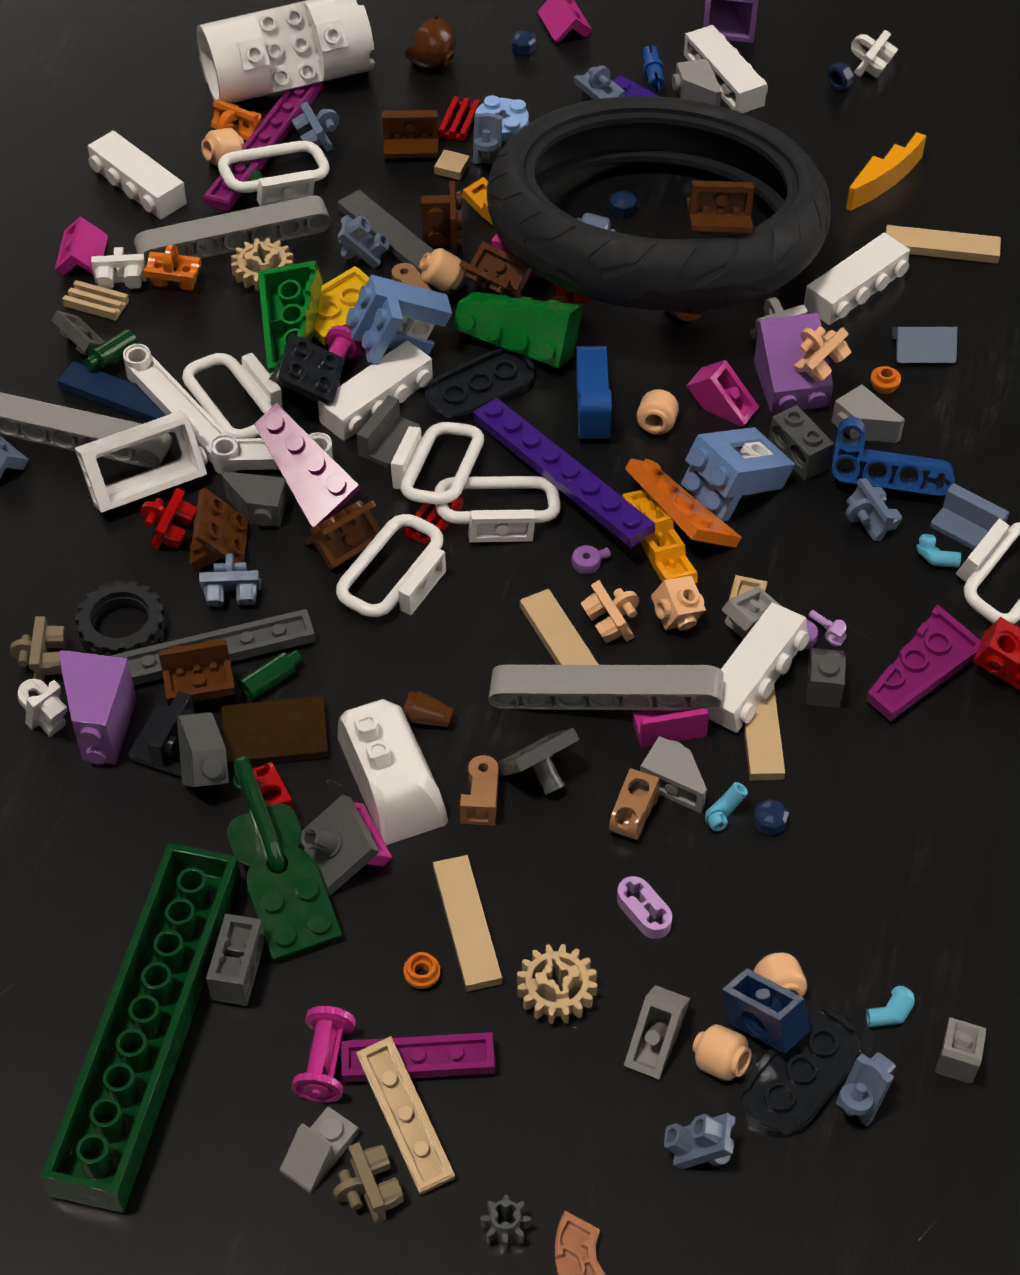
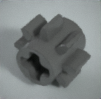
M504 1195L503 1200L497 1203L489 1200L487 1202V1210L490 1215L481 1216V1227L490 1228L486 1234L487 1242L491 1243L496 1240L502 1244L504 1250H507L508 1244L514 1241L522 1244L524 1242V1234L521 1229L530 1228L531 1219L528 1216H521L524 1212V1202L521 1201L516 1204L509 1200L508 1195Z

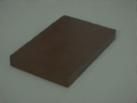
M323 696L221 706L227 768H234V762L239 756L247 757L252 766L264 765L269 762L274 764L329 758Z

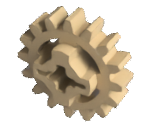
M256 238L253 244L244 242V249L237 247L236 255L231 256L232 274L236 276V282L244 281L245 288L255 285V290L257 291L259 290L258 271L294 264L293 253L289 252V247L287 245L281 247V241L279 240L275 243H270V238H266L264 242H260Z
M550 944L546 945L545 954L533 950L532 961L523 959L522 971L517 973V984H519L517 986V995L519 998H524L523 1008L525 1010L535 1008L534 1018L539 1019L543 1014L548 1015V1022L553 1024L555 1017L561 1016L563 1022L568 1023L569 1014L573 1013L578 1018H581L583 1013L582 1006L586 1008L592 1007V996L597 995V983H595L597 972L594 969H590L591 960L589 957L579 960V949L576 948L569 954L566 953L565 944H561L559 951H553Z

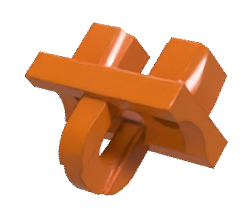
M219 99L213 101L214 116L211 121V127L215 129L232 128L242 139L247 141L261 123L262 116L257 112L247 111L239 108L236 104L226 103ZM238 120V125L233 124V122Z
M167 244L165 253L150 251L147 265L142 271L143 277L151 278L153 286L164 287L168 285L169 281H176L181 290L191 291L195 286L201 267V258L179 255L176 245Z

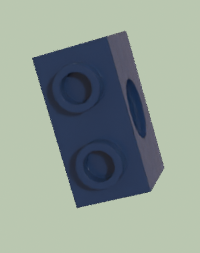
M748 968L722 989L728 1023L784 1054L810 1032L805 998Z

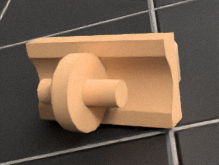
M821 326L815 331L811 328H805L800 333L803 343L799 346V349L806 354L793 365L794 369L798 373L807 372L816 382L824 380L832 371L824 361V358L829 355L835 363H838L851 353L849 346L844 340L849 335L844 327L840 328L837 332L829 330L827 333Z
M599 580L593 583L591 587L595 593L582 601L581 605L591 621L606 612L609 614V617L595 625L605 643L611 642L621 635L626 642L633 639L635 636L622 615L627 614L629 618L637 615L635 610L639 604L637 594L634 591L623 592L619 588L614 591L613 594L616 598L612 601Z

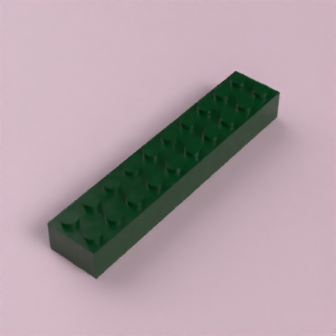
M172 843L167 844L40 1176L48 1196L124 1213L201 996L225 914H230L242 880L237 856Z

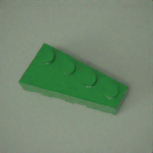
M316 260L258 271L266 361L269 374L283 355L287 339L291 333L312 342L323 283Z
M472 292L458 302L453 329L559 368L573 357L584 303L574 302L570 304L561 303L560 300L540 301L533 300L530 297L510 298L508 295Z

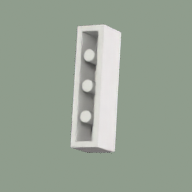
M713 25L685 33L684 56L688 61L708 59L720 87L721 98L732 110L745 113L765 106V97L768 91L766 81L756 73L751 64L745 61L738 50L726 40L722 33Z
M114 130L87 145L90 156L88 161L91 168L96 173L99 172L107 178L113 186L123 190L130 199L140 203L147 212H151L159 219H163L187 204L184 182Z
M885 232L807 285L804 299L806 309L811 313L818 312L820 319L828 325L839 318H844L850 310L859 304H864L871 295L877 291H882L888 283L897 277H902L909 267L910 249Z
M408 340L383 356L379 364L373 363L339 386L332 405L318 401L320 423L340 439L346 441L360 431L388 395L399 399V403H402L411 394L427 386L433 379L432 358Z
M773 602L769 605L721 668L723 672L721 706L715 710L708 711L710 721L738 733L744 723H749L752 720L757 704L762 698L767 699L770 696L776 680L781 674L787 673L796 653L799 650L802 651L808 644L810 634L805 616Z

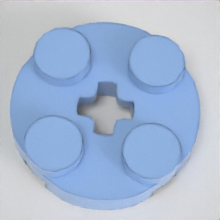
M494 95L487 96L484 99V103L475 112V114L491 113L503 116L502 141H508L512 135L529 124V113L526 109V103L520 99L513 100L499 98Z

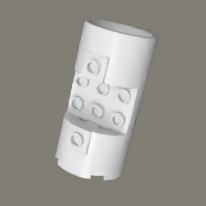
M306 0L197 26L199 58L205 81L208 84L214 101L219 99L226 103H236L371 71L375 64L374 60L370 59L371 50H374V42L369 19L364 5H358L356 0Z

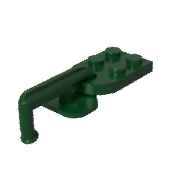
M245 756L237 757L234 762L235 776L233 784L237 789L243 791L250 812L237 816L230 822L227 829V837L233 855L238 857L239 862L250 866L247 873V891L257 919L262 920L265 942L272 962L341 939L342 932L318 867L308 853L298 848L301 842L302 830L294 810L288 805L281 803L266 807L250 760Z

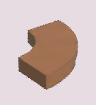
M564 1211L555 1238L557 1274L606 1275L596 1257V1244L600 1235V1229L567 1211Z

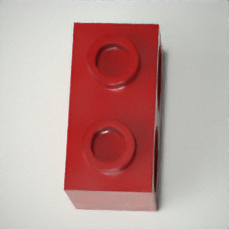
M1000 617L984 632L973 662L1012 684L1018 690H1020V628Z

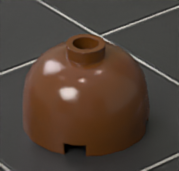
M436 15V20L430 17L412 37L416 41L413 48L408 45L405 52L406 58L422 69H434L442 64L446 66L455 56L453 52L455 47L454 32L451 26L439 15Z

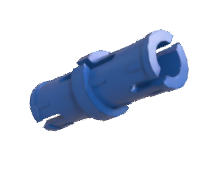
M651 45L652 53H650L649 46H646L642 50L645 63L643 65L644 75L648 77L649 89L656 92L655 85H658V91L660 92L666 86L663 77L664 65L659 58L658 48Z

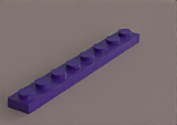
M498 398L493 399L473 412L474 421L630 548L655 532V523Z

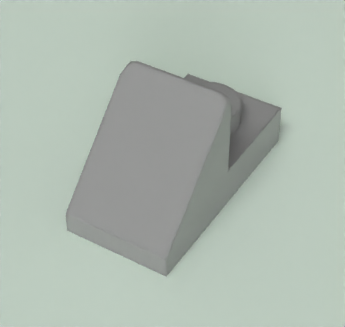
M758 586L728 600L722 611L727 615L725 623L744 639L772 602L780 604Z
M949 1017L935 1072L962 1082L973 1083L982 1061L987 1028Z
M327 1107L310 1128L303 1123L300 1125L280 1167V1172L312 1193L347 1150L348 1146L359 1135V1127L330 1107Z

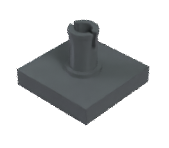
M574 728L551 733L497 762L499 768L498 775L499 777L510 775L532 767L544 790V794H549L565 785L551 757L580 739Z
M343 794L302 830L301 842L298 846L315 861L328 896H331L380 852L351 797Z

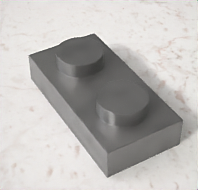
M56 311L51 320L60 328L59 333L65 338L72 340L77 345L76 349L88 356L91 349L105 342L76 315Z

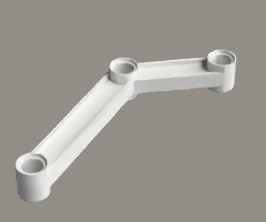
M132 344L124 350L123 358L129 381L137 384L165 415L181 410L189 418H194L199 431V435L195 436L198 447L202 446L204 448L207 459L213 464V468L218 474L223 475L224 471L279 469L262 438L236 439L234 436L227 434L151 355L147 346ZM321 432L310 434L309 436L333 459L331 438Z

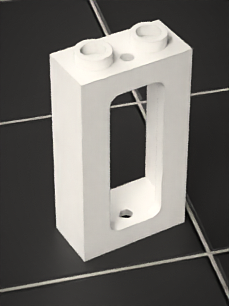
M180 410L76 447L75 451L94 506L102 513L206 475L205 464H208V459L202 446L198 447L195 436L199 435V431L194 418H189L187 414ZM169 432L176 434L182 453L180 459L105 486L96 460L97 458Z

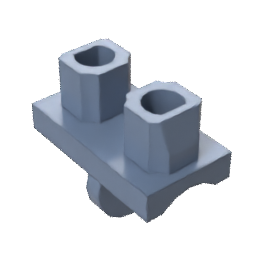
M606 66L591 67L586 74L574 76V84L581 89V96L587 101L625 97V90L610 79V70Z
M307 101L300 106L304 113L292 119L301 139L313 142L319 147L323 145L326 152L334 149L325 132L335 131L340 120L338 114L332 109H322L316 117Z
M491 113L475 114L473 163H489L493 165L502 147L503 116Z
M348 215L341 218L342 228L338 234L339 243L343 246L341 255L345 259H351L354 256L359 260L363 259L372 268L379 266L381 256L389 249L390 239L383 232L375 236L369 234L371 224L363 215L355 219Z
M867 478L858 480L856 491L846 501L849 507L845 514L850 522H861L874 541H881L886 532L895 530L902 520V515L897 509H888L885 505L887 500L886 493L881 487H873Z
M233 553L226 554V563H214V572L199 573V583L209 607L225 605V591H236L238 605H255L257 590H261L258 570L247 571L246 562L235 563Z
M862 1053L856 1059L838 1095L836 1104L843 1108L848 1116L857 1115L861 1123L867 1127L873 1121L894 1078L892 1074L896 1067L895 1064L881 1053H876L871 1059Z
M729 1113L713 1118L703 1114L695 1117L691 1125L683 1127L675 1123L667 1126L665 1129L664 1147L674 1153L673 1166L682 1170L705 1162H709L714 1166L727 1163L731 1154H733L735 1146L734 1141L730 1138L731 1128L735 1124V1117Z

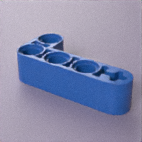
M576 346L579 439H610L612 399L608 384L607 347Z
M847 417L839 423L832 461V473L839 481L857 484L859 479L867 478L874 487L937 496L946 495L947 490L955 483L954 469L949 462L940 459L864 449L866 435L864 423L856 417ZM855 429L859 432L860 436L855 440H848L843 436L845 430ZM843 459H849L854 462L855 466L845 470L839 467L838 463ZM880 463L886 467V470L881 474H874L869 468L873 464ZM906 468H913L917 471V475L909 479L904 478L900 473ZM923 470H927L926 481H923ZM939 473L945 474V477H943L942 482L936 481V478H938Z

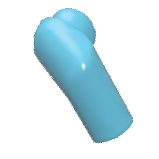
M923 534L919 537L917 552L929 564L939 567H960L961 552L941 551L935 546L936 538L933 535Z
M734 782L725 794L707 809L705 822L713 831H721L727 826V817L748 794L746 787L741 783Z
M905 986L893 988L891 991L892 996L886 1007L866 1009L868 1027L903 1023L914 1006L915 998L913 992Z

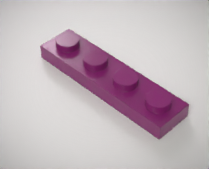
M493 1032L392 1038L411 1079L495 1074ZM384 1039L341 1041L343 1083L368 1081L356 1056V1052Z

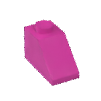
M726 360L702 367L687 384V388L704 410L738 426H744L759 408V405Z

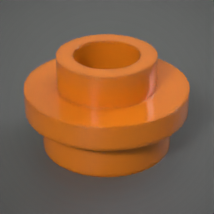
M882 366L872 371L870 381L874 390L878 393L890 394L900 385L901 375L894 368Z
M415 953L404 964V978L414 988H429L440 977L439 962L428 953ZM421 969L428 971L425 975L416 974Z

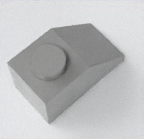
M708 59L676 63V74L672 75V87L674 91H678L680 99L720 106L721 90Z
M862 384L835 401L832 422L837 428L843 419L856 417L865 425V440L897 443L901 440L905 419ZM855 429L845 430V433L852 439H857L860 436L859 432Z
M659 736L641 764L640 771L659 777L661 796L702 813L705 806L707 789L691 750L677 741ZM639 782L640 785L648 787L646 783Z
M656 985L645 996L624 1066L656 1079L661 1078L680 1033L690 998Z

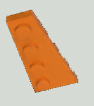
M630 459L625 468L627 472L692 540L737 547L742 537L665 474L659 464L650 459H645L644 461Z

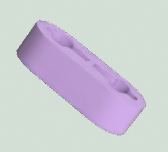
M636 876L624 878L619 883L617 890V903L645 936L652 939L665 937L670 932L672 926V912L670 908L642 878ZM627 891H631L633 894L640 892L639 901L634 896L627 897ZM650 914L655 919L661 917L662 924L659 925L656 921L649 923Z

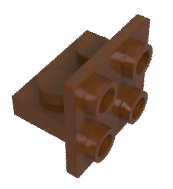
M437 110L382 111L384 158L438 157Z
M692 180L690 197L687 198L691 230L701 234L727 232L731 235H742L743 233H752L753 182Z
M449 181L450 195L421 196L423 242L430 247L451 246V253L457 256V250H463L462 232L457 233V231L462 230V211H456V209H462L461 191L455 192V181Z
M483 241L470 264L463 260L459 264L466 272L464 276L474 282V286L486 293L493 291L500 295H508L510 298L523 297L520 293L532 272L518 258Z
M203 488L199 491L197 512L193 521L194 527L189 565L199 571L220 558L226 561L227 553H233L235 563L245 562L248 519L225 503L220 497Z
M360 499L309 529L311 536L304 540L305 544L314 543L329 570L333 569L363 551L381 530L369 510L376 506L373 500L363 504Z
M211 639L186 646L175 645L158 651L168 706L171 705L178 691L190 694L192 702L236 694L226 639Z

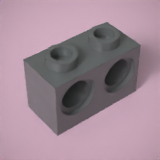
M797 405L772 417L769 440L795 463L793 469L805 481L830 469L834 443Z
M225 914L206 977L211 1000L248 1005L265 945L261 919Z

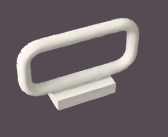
M294 141L224 154L218 162V170L225 184L230 189L240 193L257 191L259 206L313 196L315 181L326 177L330 170L329 162L318 145L309 141ZM297 152H308L314 157L319 167L316 170L242 182L235 179L229 165Z
M216 353L195 360L186 366L182 375L185 386L215 422L227 434L234 436L236 439L255 438L260 436L254 425L243 429L233 428L195 379V374L213 366H226L264 414L276 403L282 408L281 388L277 383L269 380L270 374L253 353L242 356V365L231 355Z
M441 422L429 427L422 437L421 428L409 426L391 462L393 488L400 489L403 496L407 499L420 503L443 505L456 500L462 493L483 446L484 435L482 431L469 424ZM443 434H451L472 438L448 490L434 492L413 488L436 437Z
M539 476L468 477L463 489H541L547 495L548 508L545 510L454 511L449 508L448 503L443 505L435 504L438 515L445 521L454 524H469V542L533 541L535 523L549 522L555 519L561 510L558 489L544 477ZM455 477L440 481L435 487L434 492L448 490Z
M401 514L393 517L384 525L340 578L336 585V595L339 601L346 607L369 617L383 616L389 613L397 603L400 604L401 611L412 615L446 572L445 551L441 550L443 546L442 532L434 524L411 514ZM411 527L431 538L429 545L381 603L369 604L349 593L350 586L399 528Z
M1000 518L962 564L956 575L966 582L964 596L967 603L976 612L992 623L1002 617L1015 624L1020 620V598L1013 608L1004 614L994 609L977 594L979 585L1020 535V522L1014 523L1009 527Z

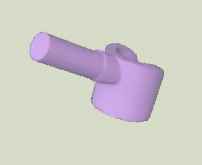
M810 611L809 617L827 630L825 633L826 640L834 646H840L847 637L845 622L842 620L832 622L816 611Z

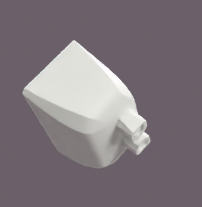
M381 699L346 710L338 721V740L371 818L385 845L445 826L448 823V817L440 791L402 708L399 705Z

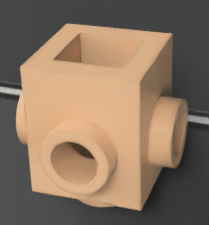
M692 575L664 580L651 595L656 615L661 619L665 630L678 628L680 631L690 629L697 624L698 618L706 611L704 599L698 592Z

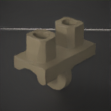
M36 616L33 636L25 634L22 635L21 639L12 642L10 655L18 660L19 666L26 667L29 665V668L34 671V678L45 683L46 675L62 674L59 659L60 652H49V648L66 647L67 634L65 626H48L45 616Z
M360 1142L348 1146L352 1157L350 1163L356 1177L352 1178L348 1169L339 1172L338 1176L341 1183L334 1188L333 1194L337 1202L349 1201L352 1210L360 1209L363 1206L360 1196L364 1195L376 1225L386 1221L385 1211L404 1202L403 1193L396 1177L376 1185L373 1176L391 1169L383 1145L362 1150Z

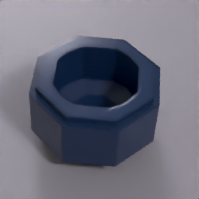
M529 31L516 32L511 38L512 51L519 55H530L536 50V35Z
M839 62L828 69L827 79L830 85L838 91L846 89L853 83L854 75L850 67L843 62Z
M622 190L613 193L609 200V210L614 216L622 218L631 216L637 208L636 197L633 193Z
M767 799L757 804L753 824L760 833L774 836L785 830L789 812L782 802Z

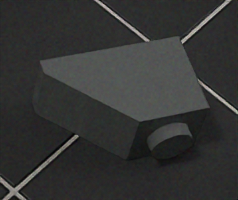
M223 472L225 497L248 519L249 524L281 526L288 500L285 478Z
M810 648L806 705L840 708L845 686L846 656L843 651Z
M213 713L178 715L177 726L182 785L198 787L229 783L226 747Z

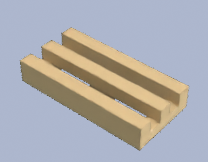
M75 280L73 283L74 288L70 287L68 290L69 296L65 295L62 298L65 307L115 321L129 303L128 294Z

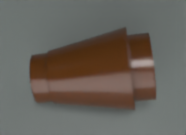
M420 690L418 693L409 691L403 708L406 718H409L408 722L444 726L447 728L454 708L448 707V705Z

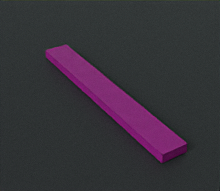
M323 82L286 90L248 138L241 150L281 144L294 127L292 119L304 113L300 105L307 101L310 106L323 88ZM270 157L252 160L253 162L247 170L244 164L237 163L230 164L229 168L235 179L247 182L252 172L256 168L261 170ZM219 175L203 196V203L206 206L230 211L243 193L230 189L225 184L222 176Z

